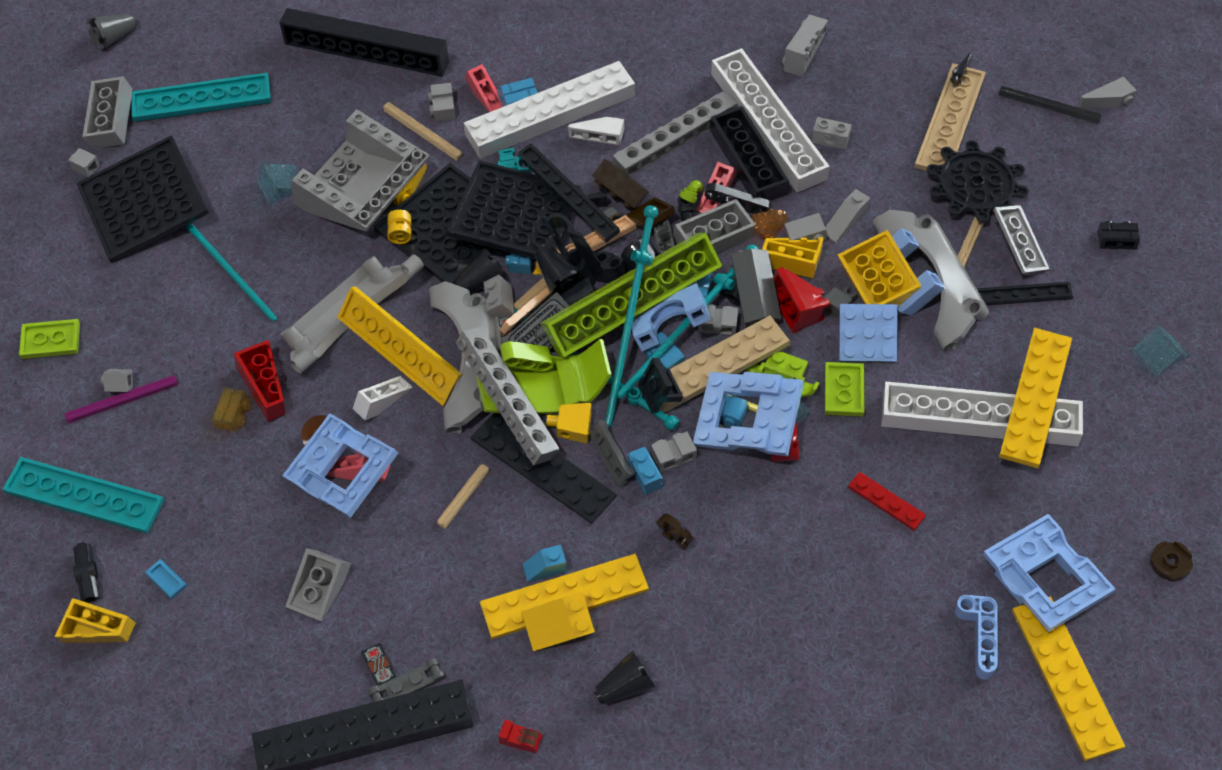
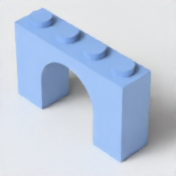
M901 228L892 236L904 258L919 247L912 233ZM928 270L921 274L917 279L922 288L897 307L898 311L911 316L944 290L945 287L937 274Z
M697 283L676 292L633 318L632 332L641 351L659 344L657 330L664 321L673 316L687 314L693 327L711 319L705 298Z

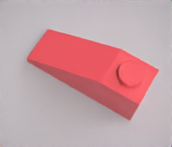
M483 64L469 70L464 78L472 92L488 112L502 108L497 89Z
M717 162L709 183H717L731 188L737 171L733 167ZM703 194L696 211L704 213L720 206L721 203L709 200Z
M358 454L339 457L326 476L353 480L368 461V458H363ZM390 465L377 482L385 481Z

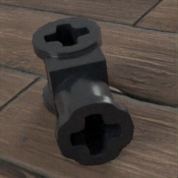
M679 196L677 210L683 222L694 217L692 202Z

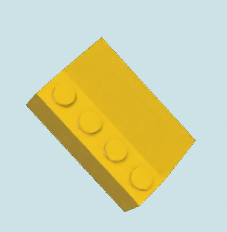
M888 230L838 254L840 265L863 304H897L898 307L922 288Z

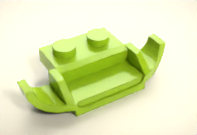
M781 351L769 356L766 363L762 362L761 365L754 364L746 369L747 372L775 374L787 379L802 380L804 385L801 398L814 394L819 385V382L814 384L805 382L803 375L808 366V361Z

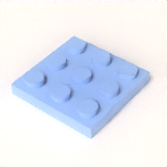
M839 304V361L897 362V304Z

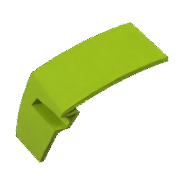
M599 339L579 355H568L566 357L552 356L550 349L546 346L513 341L500 345L503 363L506 364L537 414L559 413L560 405L592 402L599 395L611 376L603 339ZM477 378L484 411L500 413Z

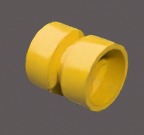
M394 210L388 214L387 237L390 242L405 244L411 240V214L409 212Z

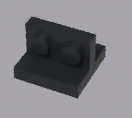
M652 358L638 386L651 413H658L664 402H681L683 395L670 369H664L659 358Z

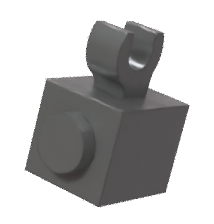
M846 286L843 291L834 287L824 297V299H828L830 305L824 308V310L839 319V304H852V301L857 297V291L853 294H848L849 286Z

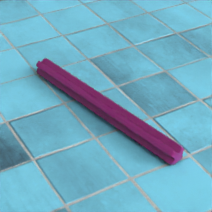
M172 375L66 412L65 418L68 423H72L178 385L176 377Z

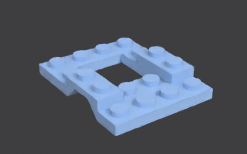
M710 372L693 440L694 445L725 450H734L739 447L751 448L767 454L788 456L804 382L798 379L783 378L781 375L744 372L743 375ZM726 394L760 397L753 428L731 426V429L718 427Z
M329 413L282 476L309 495L351 518L397 456L398 452L376 438L360 433L343 420ZM347 448L363 458H368V461L345 490L324 477Z
M1049 514L988 548L983 553L986 560L996 570L994 575L1020 605L1024 603L1048 632L1115 592L1113 585L1087 557L1078 555L1070 547L1062 528ZM1053 559L1069 576L1073 574L1082 584V586L1054 603L1029 576V573Z

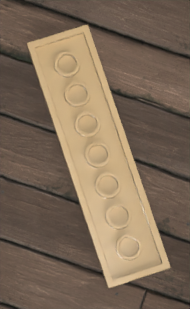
M952 63L914 168L927 171V166L930 164H944L945 160L941 157L940 153L943 147H950L958 152L986 72L966 67L962 83L957 82V84H953L950 80L953 76L952 70L958 65Z
M770 315L676 365L670 371L683 398L681 402H664L660 410L665 413L703 393L706 390L710 372L738 374L790 346V340Z

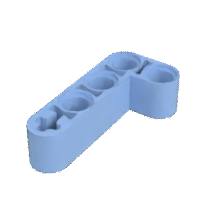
M963 595L957 601L955 614L960 619L976 621L975 671L981 679H990L993 677L998 664L997 603L990 597ZM961 606H967L969 610H965ZM982 608H988L990 612H986ZM982 627H988L991 631H986ZM982 646H988L991 650H985ZM985 660H988V661H987V669H986V666L984 665Z

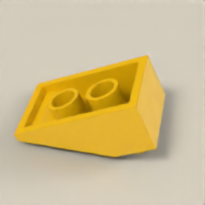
M583 592L521 611L533 651L595 632Z

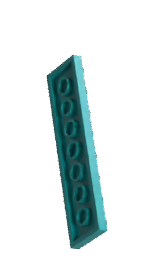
M268 73L132 91V118L136 122L271 103Z
M20 457L2 489L5 494L148 534L165 501L159 495Z

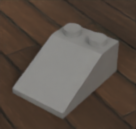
M306 549L285 607L322 621L342 588L351 563L318 550Z

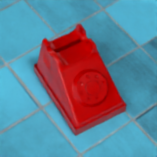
M784 267L777 268L773 279L779 309L792 334L823 321L825 318L822 312L824 308L830 305L828 299L822 298V295L825 294L823 290L814 287L788 269H784Z

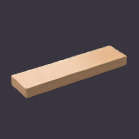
M548 287L505 321L500 331L503 334H507L551 296Z

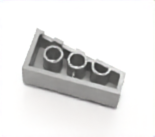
M810 14L806 20H803L801 27L786 47L782 61L785 72L803 77L827 32L828 20Z

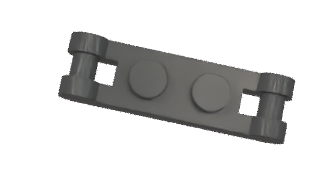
M599 420L596 424V429H593L589 436L616 484L624 487L628 482V478H631L635 471L628 465L610 434L608 423L604 420Z
M434 658L426 664L388 682L368 689V694L376 702L422 690L444 680L446 676L443 671H440V664ZM431 671L433 675L427 678L425 673ZM387 692L388 697L382 698L381 694Z

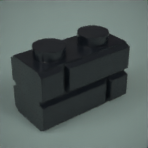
M1112 221L1100 222L1097 231L1100 249L1137 250L1140 242L1138 223H1131L1129 221L1123 223H1113Z

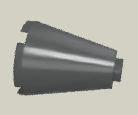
M129 13L94 16L87 19V24H90L88 33L95 45L99 44L101 46L100 50H103L136 28L137 22L135 17Z

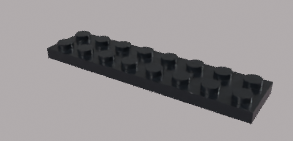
M493 413L470 437L473 442L590 524H593L617 497L615 492L558 453L555 454L552 460L533 465L500 413Z

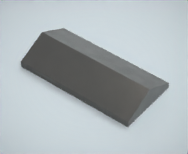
M748 249L732 254L731 258L744 324L757 323L770 315L774 321H780L781 314L768 250Z

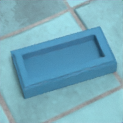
M161 559L145 572L171 600L187 587V584Z

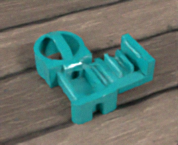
M514 148L498 151L500 157L498 165L528 173L533 172L529 167L522 168L520 166L523 161L519 157H513V154H515Z

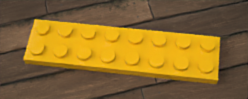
M356 286L351 287L337 318L437 402L445 406L454 390L456 382L463 374Z
M1034 328L999 458L1039 468L1072 341L1071 337Z
M635 553L482 600L480 605L491 639H496L526 629L521 613L523 610L583 592L589 610L647 592L649 587Z
M1025 604L1014 607L1012 609L1014 617L1084 761L1124 749L1125 744L1065 624L1048 632Z

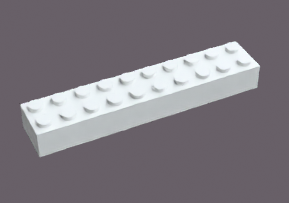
M741 48L712 60L711 75L721 89L737 102V107L743 106L795 191L798 193L828 180L830 166Z
M617 61L464 122L465 135L481 159L499 150L506 149L635 97V83L620 61Z
M885 381L881 427L1004 439L1016 394ZM1056 399L1045 443L1078 447L1083 436V401Z

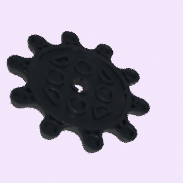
M969 140L965 145L966 150L961 153L954 151L950 147H943L940 153L945 163L927 166L928 175L940 181L938 185L930 188V195L934 199L947 198L950 200L951 204L948 207V211L951 216H958L962 211L973 212L979 223H985L989 220V212L994 211L995 207L1014 206L1011 204L1010 198L1022 199L1029 193L1027 187L1019 185L1015 181V178L1024 174V166L1021 164H1006L1003 161L1006 150L1002 147H995L991 152L986 153L980 150L979 144L976 141ZM973 180H978L980 184L977 185Z

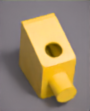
M591 403L560 405L559 415H547L546 426L557 427V437L588 444L592 414Z

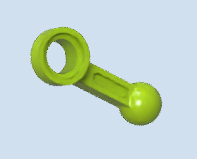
M694 180L687 188L680 191L679 196L695 203L697 194H700L703 190V184L698 180Z

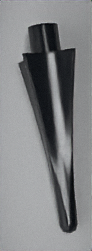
M971 53L952 70L953 76L950 80L953 84H957V82L962 83L966 67L972 56Z

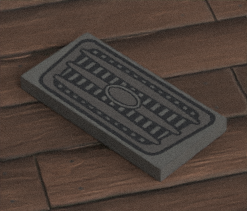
M556 292L500 343L513 341L546 346L551 349L553 346L541 322L569 307V305Z

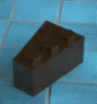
M607 159L602 161L592 175L597 185L601 188L606 186L610 189L608 193L616 199L618 196L624 200L622 203L629 209L639 207L649 193L646 188Z

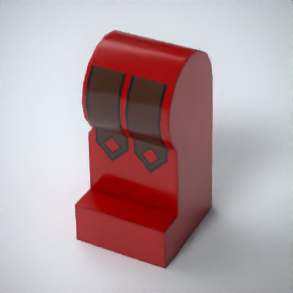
M505 719L498 738L499 743L502 745L536 753L543 735L536 730L526 729V727L513 724V721Z

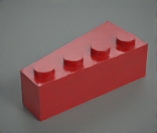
M269 340L234 353L235 367L267 422L285 415L284 399Z

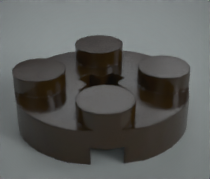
M665 513L656 521L657 526L663 530L662 535L669 541L674 539L682 550H685L694 540L687 528L683 530L680 527L681 523L673 516Z
M1163 541L1153 549L1150 564L1157 575L1173 582L1188 576L1193 568V556L1190 550L1182 543L1176 541L1174 543H1167V541ZM1167 557L1169 559L1174 558L1176 560L1175 564L1169 563Z

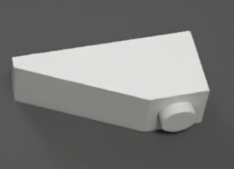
M603 117L569 124V137L620 145L624 132V119Z
M401 376L363 389L358 391L353 410L364 420H368L381 414L413 387Z

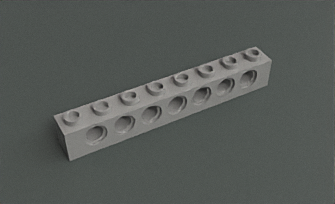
M725 91L714 95L711 99L700 103L699 106L688 110L680 117L674 118L668 124L659 127L656 131L645 135L637 142L631 143L625 149L616 152L613 155V165L621 169L628 176L635 174L710 129V117L737 108V102Z
M479 326L463 330L456 341L458 348L462 351L468 364L472 367L477 378L486 389L487 394L496 405L497 410L515 435L526 456L533 465L552 460L559 450L558 445L506 364L503 363V359L483 328Z

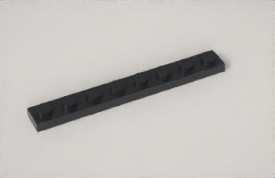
M532 143L517 153L518 157L606 243L620 233V228Z

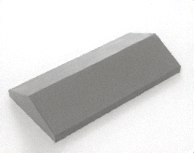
M1021 205L995 207L993 209L1022 274L1031 276L1049 270Z

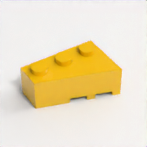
M818 237V240H807V238H801L800 240L766 238L762 250H768L772 269L776 270L777 268L784 267V269H788L796 275L814 278L822 253L824 237Z
M72 598L55 637L62 643L128 642L136 622L129 616Z

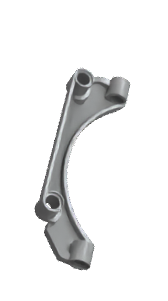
M888 210L882 215L877 216L873 220V225L878 234L888 230L890 235L893 236L901 228L911 232L919 245L918 248L929 257L940 281L945 287L941 291L940 312L934 329V335L944 352L951 348L956 349L959 345L958 341L964 338L976 320H984L988 316L989 310L941 226L930 215H923L917 218L912 212Z
M412 255L401 265L391 266L390 268L383 267L375 256L365 261L359 269L297 322L281 333L282 338L293 350L290 353L292 369L296 373L304 372L349 328L337 316L351 287L356 286L378 304L424 267L421 259L416 255Z
M446 281L430 287L431 308L446 313L455 323L459 335L463 330L481 326L499 353L494 317L486 311V298L479 293L470 296V291L466 288ZM463 353L460 373L463 375L456 382L454 390L443 409L444 427L447 435L455 432L460 434L462 426L484 410L476 374L468 364Z

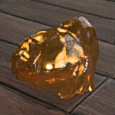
M772 208L767 212L749 215L756 224L755 231L757 235L764 240L766 238H773L776 233L785 227L784 224L788 221L785 211Z

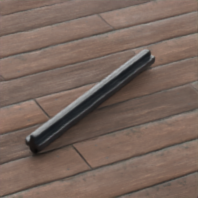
M1001 86L999 90L1000 96L1096 124L1101 119L1100 113L1006 86Z

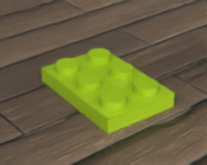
M71 319L22 324L20 358L29 359L78 354L79 320Z
M825 362V415L864 417V364Z

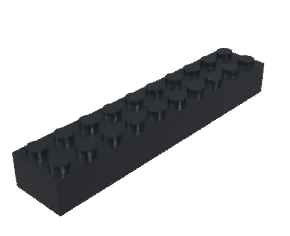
M286 8L279 22L284 43L289 46L443 77L449 64L447 42L440 38Z
M462 679L251 734L257 770H310L472 728L474 725Z

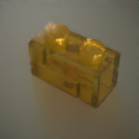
M226 387L223 389L212 418L214 428L237 432L239 426L243 425V414L250 407V399H248L245 391Z

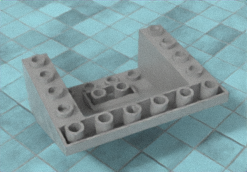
M356 109L346 120V141L315 175L302 169L292 180V202L312 215L366 232L429 160V154Z

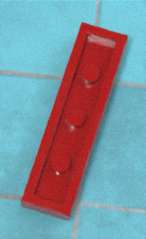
M861 472L848 485L850 490L913 531L918 528L926 517V514Z

